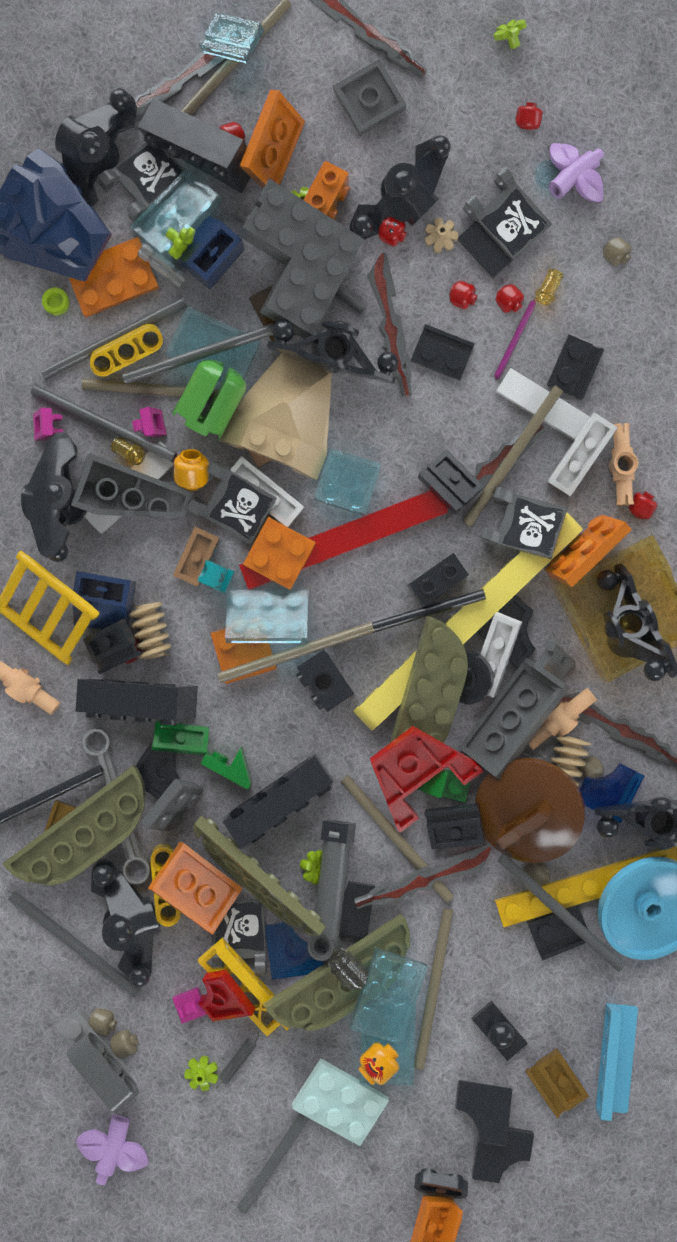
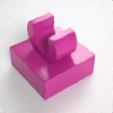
M152 407L139 409L141 419L132 421L134 432L141 431L145 436L153 438L167 436L161 409Z
M40 408L33 414L34 440L45 441L55 433L63 432V429H55L52 424L53 421H61L63 419L62 415H52V408Z
M199 987L175 995L172 998L182 1024L207 1015L198 1004L202 997Z

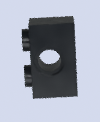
M452 553L407 586L421 606L424 607L469 576L456 555Z
M325 649L297 667L299 673L296 674L297 678L304 687L310 686L314 692L311 698L319 710L325 708L329 712L354 694ZM320 674H326L331 678V685L327 689H321L316 685V678Z

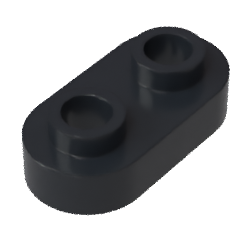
M428 1168L422 1169L421 1172L415 1174L414 1188L419 1192L453 1199H463L468 1196V1182L459 1174L442 1175Z

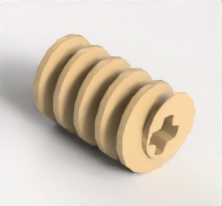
M162 602L133 607L136 610L129 614L130 618L138 619V621L132 624V628L141 630L134 635L135 639L143 640V642L136 646V649L145 650L142 655L138 656L139 660L171 655L164 652L171 648V644L162 642L169 637V634L160 632L167 624L158 622V619L163 617L164 613L156 612L155 610L162 605Z
M567 735L565 737H557L556 740L563 744V746L554 747L553 750L560 756L551 758L550 761L567 773L575 784L579 786L580 783L573 779V777H581L583 773L576 767L585 766L586 764L579 757L588 756L589 752L583 746H588L592 743Z

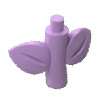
M560 143L551 144L549 148L550 159L555 167L561 171L549 183L551 194L555 198L561 199L575 185L577 192L586 200L597 203L601 202L604 194L603 182L595 169L599 167L600 160L604 157L603 151L597 148L594 152L587 151L580 156L577 148L574 146Z
M116 1114L112 1115L108 1136L97 1129L85 1131L76 1139V1144L82 1155L90 1161H98L95 1171L98 1173L96 1183L99 1185H106L108 1176L114 1174L116 1166L123 1171L133 1172L148 1165L149 1158L144 1148L136 1142L126 1141L130 1120L126 1117Z

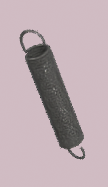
M247 1038L220 1073L219 1078L222 1081L217 1085L216 1089L221 1083H229L256 1047V1041L252 1043L249 1040L250 1038Z

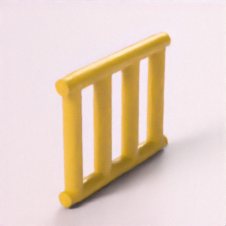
M19 551L16 556L18 562L0 595V613L57 659L68 665L73 658L70 655L90 621L95 620L100 612L23 551ZM29 569L40 579L21 614H18L8 604L24 573ZM50 586L61 597L43 629L40 631L29 620L47 587ZM69 603H71L83 613L61 648L50 637Z

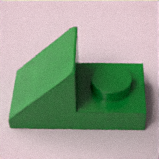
M241 746L231 764L227 762L229 758L218 751H214L213 754L210 752L205 754L200 764L243 788L249 789L252 784V778L243 746Z
M444 768L417 788V790L438 798L443 796L465 802L471 781L463 785L451 770Z

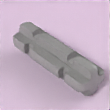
M143 244L138 251V256L145 262L149 261L150 266L166 278H171L170 281L176 286L180 287L183 284L187 275L180 269H175V265L158 252L156 254L151 246Z

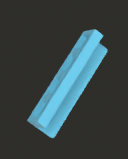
M606 1003L595 1109L601 1120L612 1121V1112H628L638 1015L637 1006Z

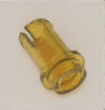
M549 268L540 289L535 291V300L538 303L549 306L551 302L555 301L556 297L554 295L564 277L563 273L557 269Z
M117 437L111 444V450L125 458L129 465H140L145 458V453L141 446L133 445L123 438Z

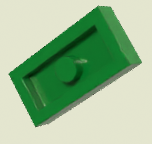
M155 721L152 750L205 756L208 746L209 727L178 723L177 725L160 724V721Z

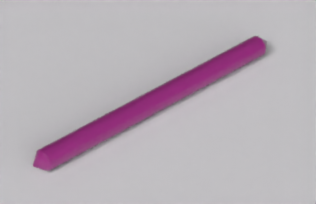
M535 299L530 301L494 374L495 380L501 377L536 306Z

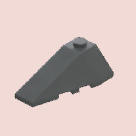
M89 453L81 470L71 505L96 515L184 518L193 492Z

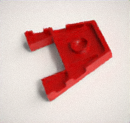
M414 726L370 758L371 765L399 832H402L419 819L417 812L404 798L444 768L449 767L463 785L483 772L482 766L479 763Z

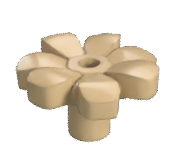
M437 218L434 220L435 226L428 224L425 232L429 234L425 238L426 245L431 246L434 244L433 251L436 253H440L443 247L447 251L454 248L452 241L458 240V232L452 231L455 225L454 222L448 220L444 224L442 218Z

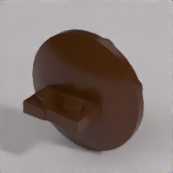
M517 758L509 763L499 779L489 772L482 781L476 795L475 803H479L485 838L499 852L505 853L508 857L518 861L541 863L554 860L567 853L575 845L583 830L585 805L578 786L562 769L544 760Z

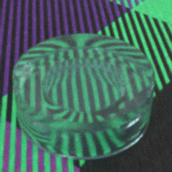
M545 160L538 165L535 171V181L540 187L549 189V183L561 171L555 167L551 160Z

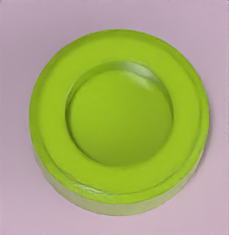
M53 287L44 292L42 306L49 314L59 316L64 314L69 308L70 300L64 290Z

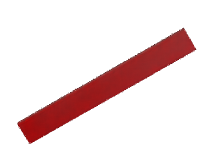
M430 490L312 536L309 539L316 542L302 570L447 514L446 505ZM243 564L239 565L248 590L273 581Z

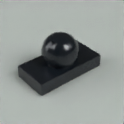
M490 1001L472 1017L474 1023L507 1061L528 1044L493 1001Z

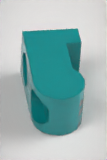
M206 560L197 582L226 593L235 571Z

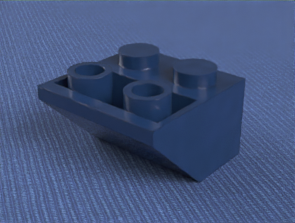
M203 214L192 227L196 230L193 242L188 244L187 249L179 259H173L211 290L245 249L242 239L223 222Z
M77 571L73 591L100 612L95 620L90 621L87 628L102 630L123 619H126L129 626V614L132 610L136 581ZM72 604L73 623L76 625L83 612Z

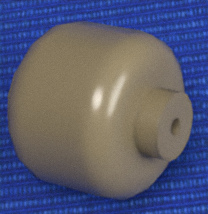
M615 237L604 246L603 256L613 266H618L620 263L625 265L631 258L629 253L632 247L622 238Z
M594 756L582 759L586 764L585 766H578V770L583 773L581 777H577L578 780L582 779L587 785L601 780L604 774V767L601 761Z
M545 862L541 864L529 863L523 869L540 886L550 881V874L548 873L550 868Z
M100 1008L95 1009L91 1013L88 1021L93 1031L103 1037L108 1036L110 1031H114L117 1021L113 1019L114 1013L112 1011Z
M125 1029L111 1037L110 1047L116 1057L125 1058L137 1052L136 1045L139 1044L136 1034L131 1035L130 1031Z

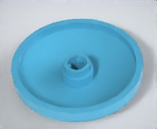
M648 857L637 860L617 872L604 888L598 905L599 927L606 940L617 952L633 959L651 960L664 957L677 950L676 860L666 857Z

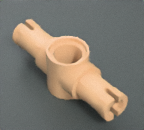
M621 423L613 424L618 428L613 434L614 448L611 449L612 458L608 467L613 475V482H616V506L634 505L632 481L635 480L634 472L638 467V458L633 453V447H630V423H623V425ZM619 458L627 461V471H622L618 467Z
M0 661V680L3 682V686L6 687L5 692L10 697L23 704L33 702L50 715L56 711L61 702L42 690L39 678L36 677L34 679L28 675L29 671L26 669H12Z
M586 688L569 702L565 701L563 703L560 701L528 745L534 750L552 735L553 737L556 735L562 737L568 734L577 726V719L580 718L578 715L597 701L595 696Z

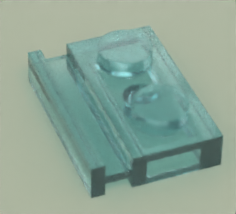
M216 12L204 34L206 38L204 42H200L199 46L204 53L247 63V57L249 53H253L264 33V29L259 22Z

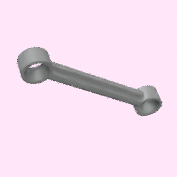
M103 728L89 730L83 737V748L88 754L94 756L97 766L101 765L103 767L104 775L100 776L103 787H105L117 778L109 753L112 738L110 733ZM100 732L105 736L106 746L103 750L96 751L88 744L90 734ZM133 831L121 842L126 858V863L123 866V875L128 882L141 884L151 874V862L141 854L135 832ZM139 860L146 865L147 871L143 878H136L128 871V865L132 861Z

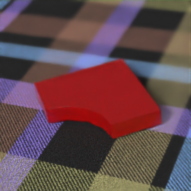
M226 969L205 974L202 981L206 987L207 994L202 995L198 1004L212 1022L253 1015L256 1009Z

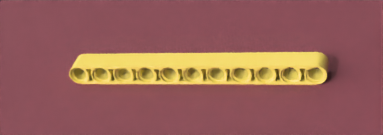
M568 512L566 513L552 559L583 530ZM520 551L494 578L492 577L481 588L484 589L486 600L462 606L444 624L450 627L459 637L462 644H464L539 573L551 559ZM416 651L379 688H376L360 706L354 709L353 712L371 731L401 704Z

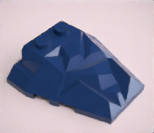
M37 148L26 157L22 166L15 164L11 168L0 189V253L10 260L86 282L112 234L94 208L89 206L84 200L80 188L73 184L66 173L68 171L63 164L42 149Z

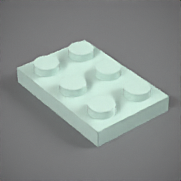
M320 1058L293 1100L292 1108L361 1146L388 1104L389 1099L373 1087Z

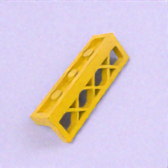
M223 937L198 958V963L208 973L226 969L229 974H235L241 981V986H239L244 993L251 992L258 999V1004H253L257 1015L253 1013L252 1016L248 1017L266 1036L282 1025L275 1019L267 1026L263 1023L261 1013L262 1011H267L263 1004L276 995L255 975V972ZM217 953V956L224 962V967H212L207 961Z

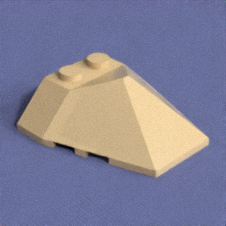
M281 353L242 398V401L239 402L221 439L218 441L242 451L247 449L289 466L294 472L317 480L327 457L332 373L324 371L320 366Z

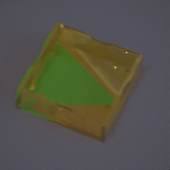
M653 535L644 537L599 561L573 587L561 582L551 587L603 682L609 683L644 663V661L632 657H619L608 646L603 614L608 611L613 613L620 586L617 584L610 591L600 589L597 586L596 578L603 570L614 571V566L619 563L625 566L633 577L641 600H646L653 608L662 639L669 643L671 649L677 646V584L674 580L672 569ZM624 598L621 607L627 605ZM624 630L626 633H634L631 630Z

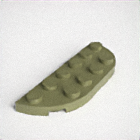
M426 617L390 743L412 726L442 743L445 742L449 734L466 680L468 660L465 648L459 637L450 627L435 618Z
M134 764L3 862L4 867L11 874L25 882L56 885L74 878L124 841L137 827L145 807L144 782L136 765Z
M201 816L194 823V833L197 838L202 836V844L205 846L204 849L210 857L269 911L291 927L292 925L296 928L303 926L305 928L303 933L307 935L319 936L326 926L321 923V917L313 910L308 911L304 908L296 894L291 891L286 892L280 886L281 883L278 878L271 873L266 874L259 867L260 863L253 856H246L240 851L238 844L233 838L222 835L214 821Z
M399 914L265 1002L263 1005L268 1013L285 1027L313 1031L334 1024L385 990L403 970L407 949L410 948V932L405 917Z

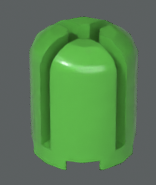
M203 360L197 365L172 413L175 416L176 412H178L185 418L186 422L184 425L206 437L209 432L218 434L217 440H219L246 391V383L237 371L229 368L206 413H203L202 410L218 382L224 366L223 363L217 360Z

